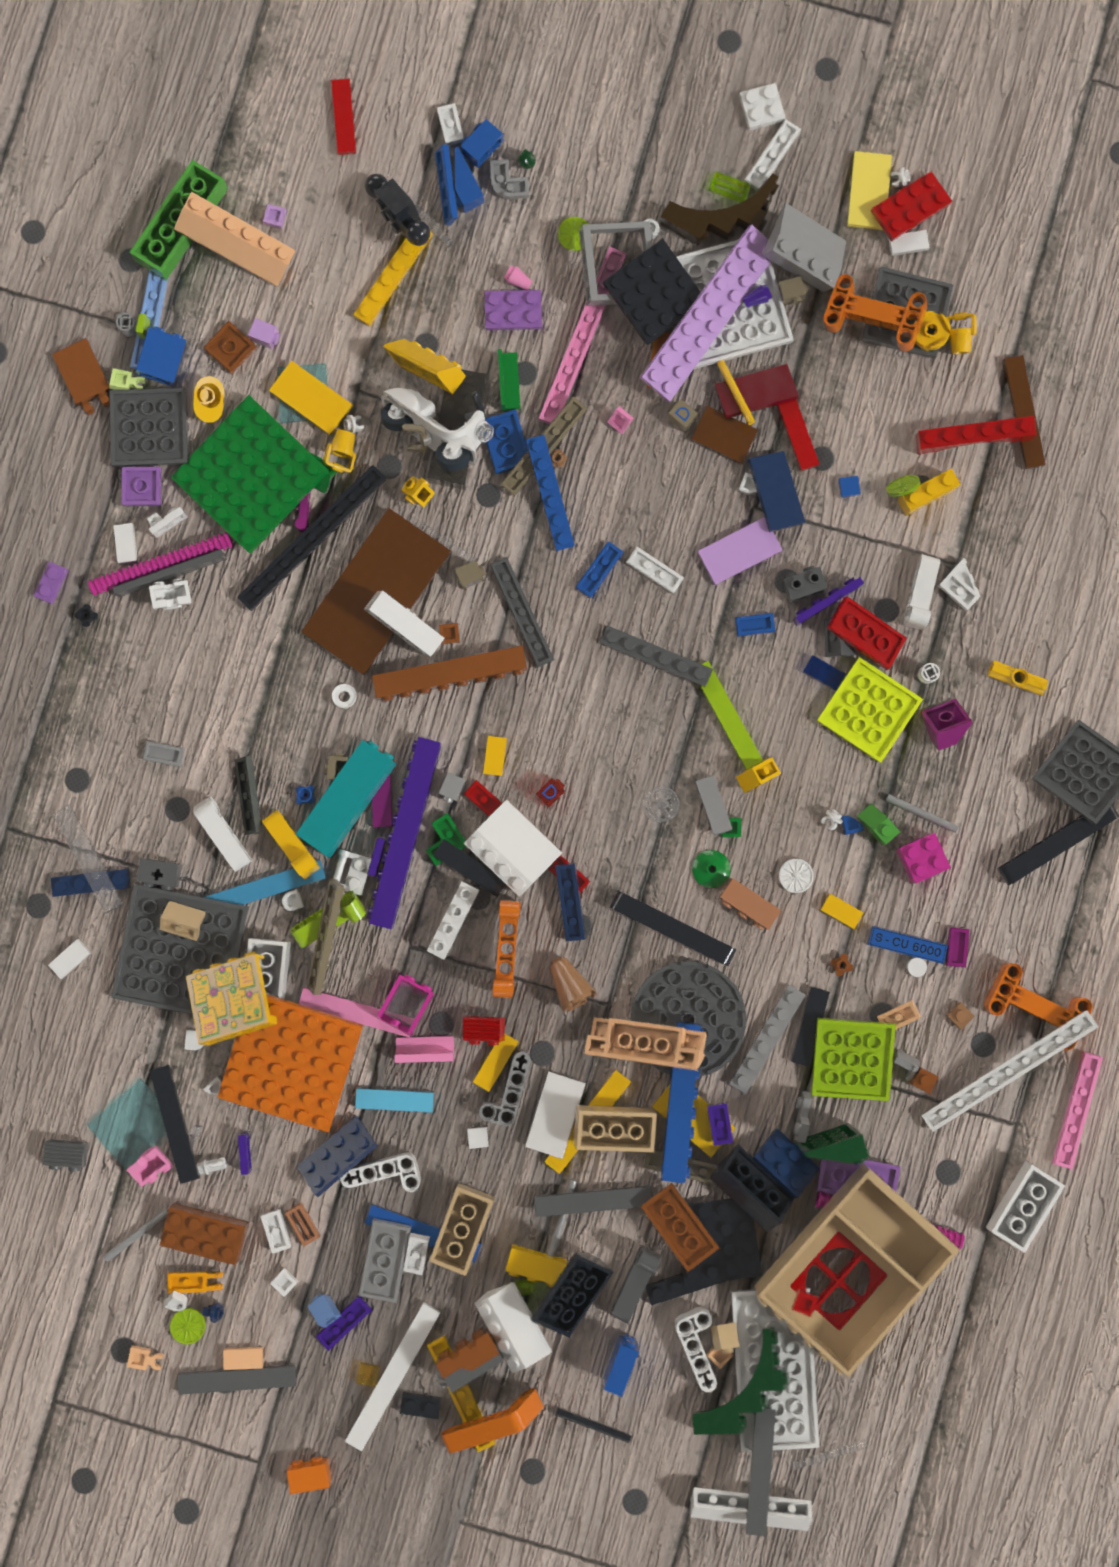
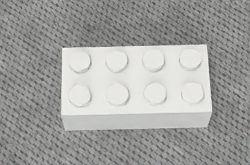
M258 938L248 939L247 953L256 952V954L264 956V959L259 961L266 994L285 1000L291 942Z
M1025 1161L986 1225V1228L1025 1253L1065 1185Z

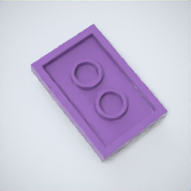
M541 290L485 291L486 331L542 329Z

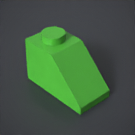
M870 804L857 815L858 819L881 845H886L900 833L890 819L873 804Z

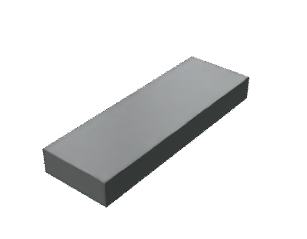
M714 775L695 781L713 835L716 836L731 831L732 826Z

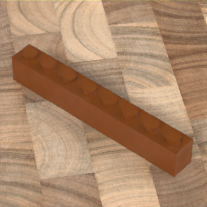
M522 645L372 675L376 698L382 702L392 701L393 697L396 696L408 698L412 696L411 693L419 692V695L430 693L431 689L438 688V691L449 689L451 685L463 687L467 686L468 682L471 681L483 683L487 681L486 678L494 677V680L505 678L506 674L513 673V676L522 675L527 670Z

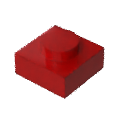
M798 1289L791 1309L811 1317L818 1297Z

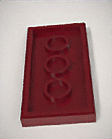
M788 364L734 378L750 412L799 399ZM727 382L716 383L715 390L725 418L743 415Z

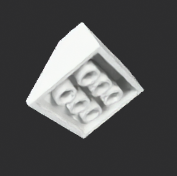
M508 800L464 843L519 897L562 854Z

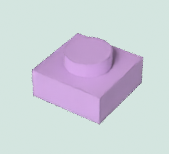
M267 204L263 224L282 229L287 210Z

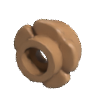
M555 449L550 454L553 467L560 468L564 466L567 457L562 450Z

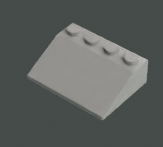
M784 203L762 255L797 277L801 276L802 280L824 292L834 288L840 275L846 240L787 203Z

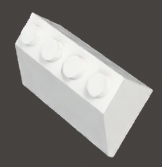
M514 1282L486 1292L474 1303L512 1373L528 1368L552 1352L538 1325L530 1320L532 1314Z

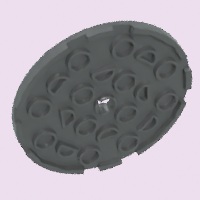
M681 961L666 965L653 972L638 989L632 1003L630 1021L676 1027V1022H683L684 1015L691 1014L694 1018L693 1024H700L701 1029H704V1032L707 1034L704 1047L705 1057L699 1066L700 1076L712 1074L730 1062L743 1042L747 1023L743 998L735 984L724 973L710 965L694 961ZM652 1064L658 1070L671 1075L672 1067Z

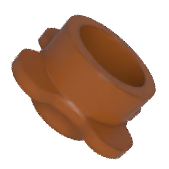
M841 954L840 957L832 959L830 962L831 966L836 970L835 974L837 976H843V973L853 970V965L849 963L846 954Z

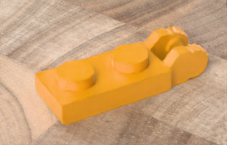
M168 1272L167 1293H172L173 1291L179 1293H202L222 1290L223 1284H208V1278L223 1277V1272Z

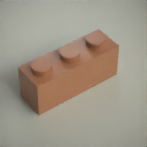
M734 878L730 879L719 896L722 899L721 904L729 909L734 907L738 910L736 914L745 920L749 917L754 921L753 925L760 930L764 928L769 930L781 912L780 909Z

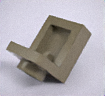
M334 753V756H329L328 764H325L324 775H327L328 780L336 778L339 762L348 761L349 758L346 757V754Z

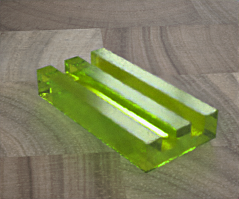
M715 171L709 191L741 203L746 199L751 184ZM715 184L718 185V186L724 187V188H726L727 190L735 191V192H737V193L743 194V196H739V195H737V194H734V193L728 192V191H726V190L720 189V188H718V187H715Z

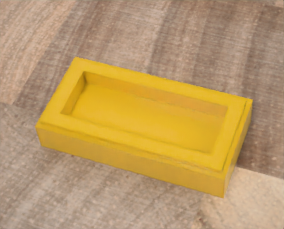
M488 736L483 774L503 775L507 738Z
M829 893L820 909L852 929H855L864 913Z

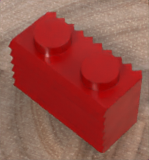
M463 1017V1041H469L470 1045H480V1041L487 1042V1045H499V1042L505 1041V1017Z

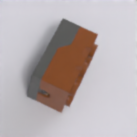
M481 1327L474 1331L472 1338L466 1340V1338L459 1340L451 1351L448 1348L441 1351L436 1359L435 1378L441 1388L448 1387L450 1392L453 1393L503 1362V1355L488 1328L483 1330Z

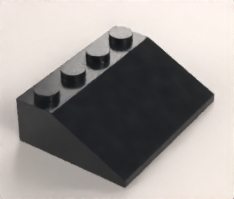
M575 1252L530 1320L569 1338L614 1272L601 1259L591 1254Z

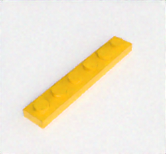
M407 237L405 238L353 314L355 318L367 326H371L426 244L415 246L407 240Z

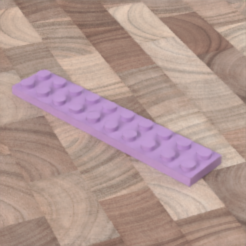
M753 225L748 226L640 376L647 385L667 402H670L739 307L743 297L747 296L771 262V260L762 255L768 239Z

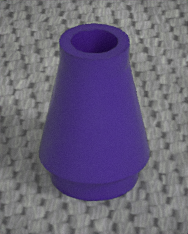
M767 284L758 286L747 296L743 297L746 308L769 302L768 300L772 299Z

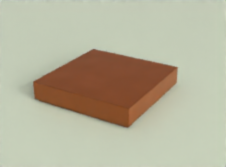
M229 320L203 347L210 356L231 374L257 348Z

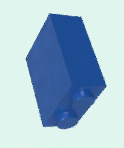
M149 327L136 368V375L173 387L186 346V340L183 339V336L172 333V335L165 333V330L159 327Z
M619 1334L603 1376L604 1390L623 1397L639 1354L638 1341L635 1340V1337L628 1334L624 1336Z

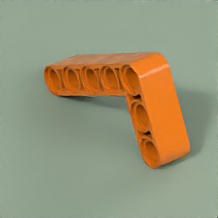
M531 1388L523 1392L508 1409L452 1426L441 1433V1437L450 1454L524 1430L544 1406L536 1388Z

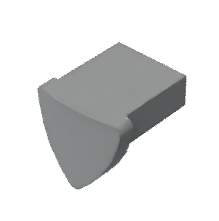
M899 1049L894 1053V1063L907 1069L904 1079L912 1080L920 1067L919 1060Z

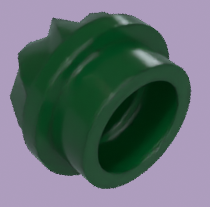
M525 149L518 157L517 162L520 164V167L531 169L535 166L536 158L532 151L529 152Z

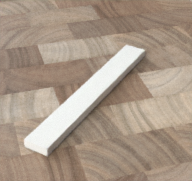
M423 1302L345 1440L346 1443L360 1451L363 1450L441 1311Z

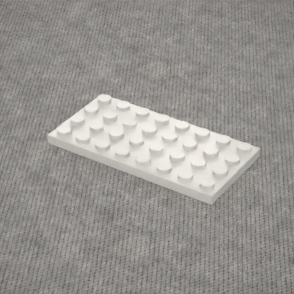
M806 1287L807 1293H810L809 1287ZM756 1289L731 1291L733 1322L736 1324L740 1346L734 1348L737 1395L745 1389L759 1363L762 1349V1329L774 1327V1332L778 1334L776 1352H779L780 1364L777 1366L778 1368H786V1373H789L790 1384L787 1385V1389L784 1391H764V1394L768 1396V1407L766 1408L776 1410L773 1450L819 1448L813 1347H809L803 1341V1337L799 1332L795 1334L788 1327L785 1319L779 1320L773 1314V1310L769 1305L765 1307L758 1300L759 1297L756 1295ZM743 1413V1416H746L747 1426L739 1434L741 1452L752 1451L755 1413Z

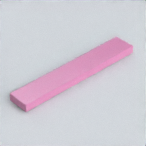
M303 987L299 1001L300 1005L359 1024L410 1037L379 1020L377 1014L380 1008L321 992V995H313L308 988ZM391 1011L386 1012L409 1025H412L415 1018Z
M1082 1051L1052 1160L1054 1165L1073 1169L1103 1057Z

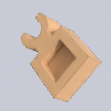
M132 1345L127 1367L146 1371L150 1365L154 1370H160L162 1365L157 1364L156 1359H163L164 1354L156 1353L151 1355L152 1349Z

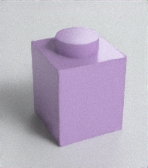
M256 318L248 334L252 342L273 349L274 344L277 345L280 338L276 326Z

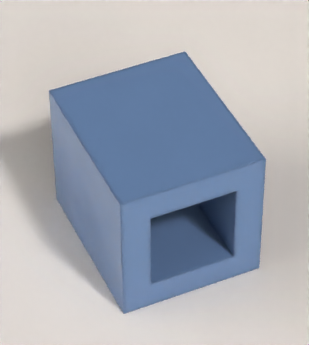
M317 1295L312 1299V1303L307 1306L320 1327H327L341 1316L333 1300L328 1295Z

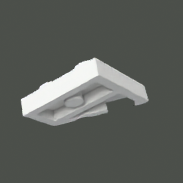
M963 558L938 587L967 611L979 599L980 594L974 585L973 576L967 568V561Z

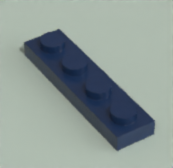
M576 863L556 865L566 942L585 940L586 935Z
M129 869L51 878L52 897L131 888Z

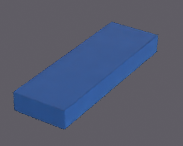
M608 541L575 588L591 599L624 552Z

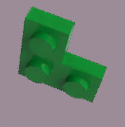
M448 813L431 823L442 840L426 849V852L435 866H438L443 861L433 854L443 839H446L461 850L467 846L464 844L466 842Z

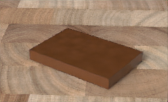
M707 406L691 441L742 465L758 429L733 417L726 419L724 413Z

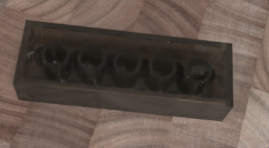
M461 369L466 377L453 395L444 390L438 423L450 431L457 430L465 425V415L476 409L472 398L473 391L479 392L483 403L487 384L485 373ZM433 450L427 477L430 484L466 490L471 464L469 463L465 468L458 471H446L437 464L436 452Z

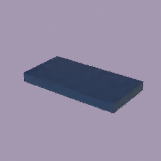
M781 451L750 458L748 460L769 533L806 523L785 452Z

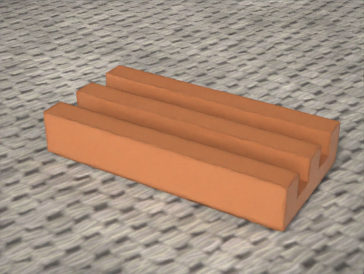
M302 1202L284 1212L303 1247L321 1237ZM298 1209H300L301 1213L303 1214L305 1220L307 1221L309 1227L311 1228L315 1236L311 1235L309 1229L307 1228L305 1222L299 1214ZM291 1213L295 1214L308 1240H305Z

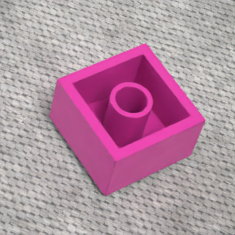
M929 833L896 848V852L911 884H917L951 868L935 833Z

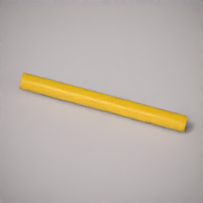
M724 360L718 361L717 365L748 425L754 424L755 420Z

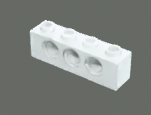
M463 881L461 882L427 949L428 952L446 959L480 891L479 889Z

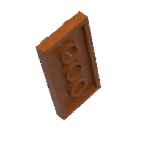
M673 1183L640 1206L687 1272L719 1249L717 1243Z

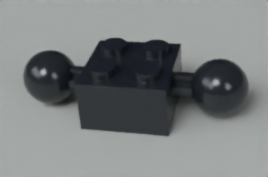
M371 174L365 181V190L370 197L377 199L378 207L383 210L381 212L383 218L387 222L390 221L394 231L397 234L401 233L404 238L407 237V240L412 245L422 246L426 244L430 238V229L426 223L421 221L414 202L393 178L388 181L382 174Z

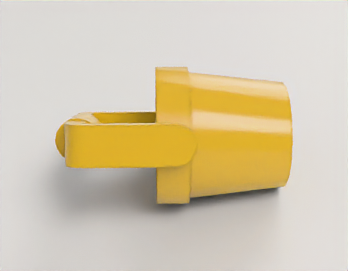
M960 312L947 316L946 318L949 322L950 320L958 321L971 318L972 328L951 329L949 335L951 354L971 353L972 336L977 334L976 315Z
M338 429L332 444L328 443L326 446L323 464L340 473L352 472L356 453L353 452L355 434ZM330 453L338 457L350 459L348 468L335 462H329Z

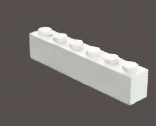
M694 1487L691 1496L690 1517L746 1524L748 1494ZM769 1496L768 1527L802 1531L809 1530L812 1522V1501Z

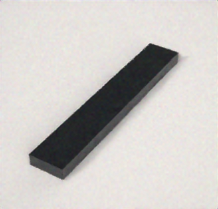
M170 1065L151 1070L150 1075L179 1182L184 1184L199 1179V1170Z

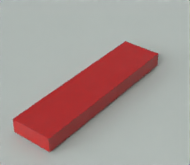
M350 78L331 80L338 155L357 154Z
M797 400L777 405L800 471L819 466V461Z

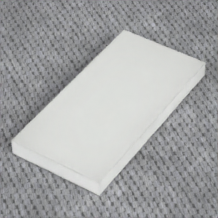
M548 1072L525 1147L563 1159L575 1121L576 1105H580L586 1083Z

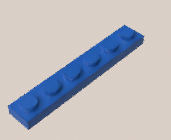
M545 435L526 439L556 551L574 547L575 544Z

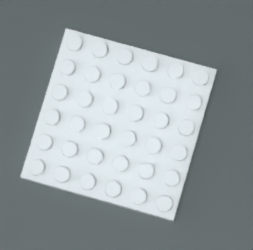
M738 240L676 257L702 292ZM771 262L749 293L758 286L767 284L772 299L768 300L769 302L749 308H746L744 301H742L694 369L712 365L721 360L726 361L793 343V335Z

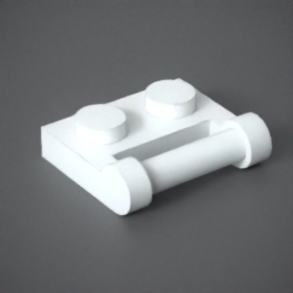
M339 849L338 855L340 856L333 879H337L340 882L347 857L351 858L352 862L346 882L342 885L344 886V891H354L355 894L362 896L368 878L367 873L371 858Z

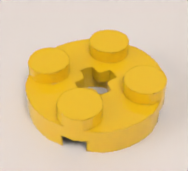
M934 311L926 312L915 342L923 351L937 350L947 342L951 332V325L943 314L933 313ZM927 327L935 328L934 335L927 333Z

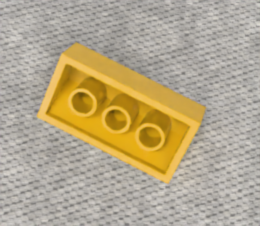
M406 339L386 343L383 346L401 368L452 395L466 377L461 370V365L457 362L452 361L451 363L445 356L441 354L435 355L428 347L422 348L414 340L410 342Z

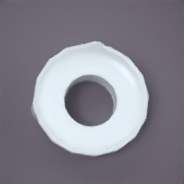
M340 684L331 693L334 704L344 710L356 702V691L350 685ZM346 692L349 694L350 699L342 702L339 700V694Z

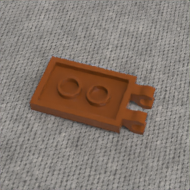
M86 338L52 354L77 406L82 404L84 411L90 415L95 413L90 400L99 396L105 407L110 405V398L107 392L112 389L109 388L105 374Z

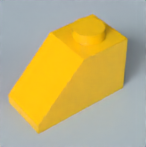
M771 757L736 776V779L744 793H747L780 775L781 772Z

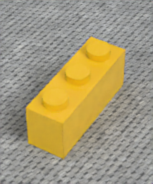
M951 468L921 484L912 493L900 496L897 501L905 515L908 516L955 491L961 484Z
M512 1244L505 1271L509 1272L508 1274L513 1277L525 1276L531 1282L538 1283L542 1281L546 1282L547 1286L552 1287L567 1266L568 1259L557 1256L551 1257L546 1253Z

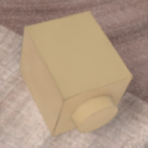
M735 1322L710 1326L714 1351L721 1350L722 1354L734 1352L733 1348L740 1347Z

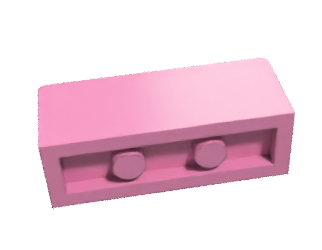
M453 1036L396 1038L395 1063L454 1061Z

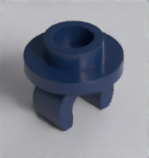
M218 1302L214 1306L208 1305V1307H203L202 1315L210 1317L212 1323L221 1320L224 1314L223 1306Z

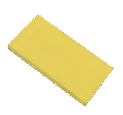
M854 152L847 227L883 230L870 211L888 198L892 155Z

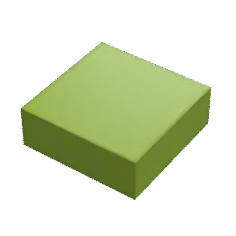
M139 314L136 332L140 338L145 339L150 327V319L146 314Z

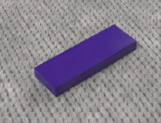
M357 1296L340 1312L341 1316L324 1327L315 1337L329 1351L372 1311V1308L361 1296Z

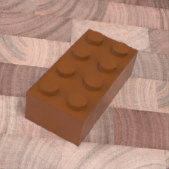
M174 1203L169 1207L159 1246L236 1265L241 1257L249 1222Z

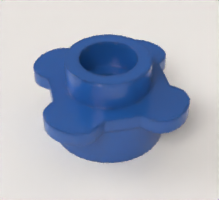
M311 785L308 787L298 786L296 788L297 804H313L315 802L313 797L315 788Z

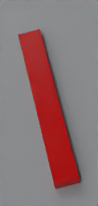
M477 780L464 793L467 798L489 817L503 804ZM560 855L547 869L557 877L556 865L568 864L569 862ZM577 870L579 891L581 893L591 881Z

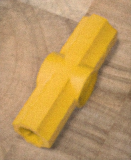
M995 660L992 661L988 670V677L1043 696L1048 686L1047 679ZM1015 673L1021 676L1020 683L1015 681Z

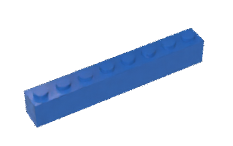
M676 1022V1027L704 1032L700 1024ZM675 1067L671 1069L661 1170L662 1181L686 1183V1178L690 1177V1166H687L688 1158L691 1159L692 1147L689 1146V1142L694 1137V1127H691V1122L696 1117V1107H693L694 1099L697 1100L698 1088H695V1081L699 1080L700 1068L697 1071Z

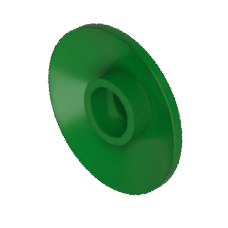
M707 850L695 858L692 865V873L695 880L701 886L717 888L723 885L729 878L730 863L721 852ZM711 865L715 867V872L713 873L708 870Z

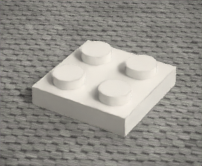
M776 83L740 92L739 98L749 131L785 121L786 117Z

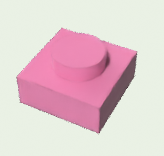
M619 406L607 423L623 434L634 418Z

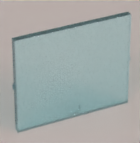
M142 1079L138 1080L88 1125L105 1145V1148L113 1154L125 1169L166 1134L157 1097Z

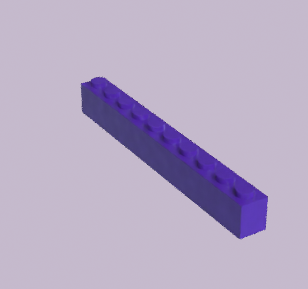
M418 737V740L413 742L411 750L414 752L413 759H409L407 764V770H409L408 778L404 777L402 789H404L403 797L399 796L397 807H399L398 815H394L392 826H395L393 834L389 833L387 844L390 846L388 852H384L382 863H385L383 871H379L377 882H380L378 890H374L372 900L375 901L374 906L369 909L367 919H370L369 924L391 930L394 928L441 750V742Z

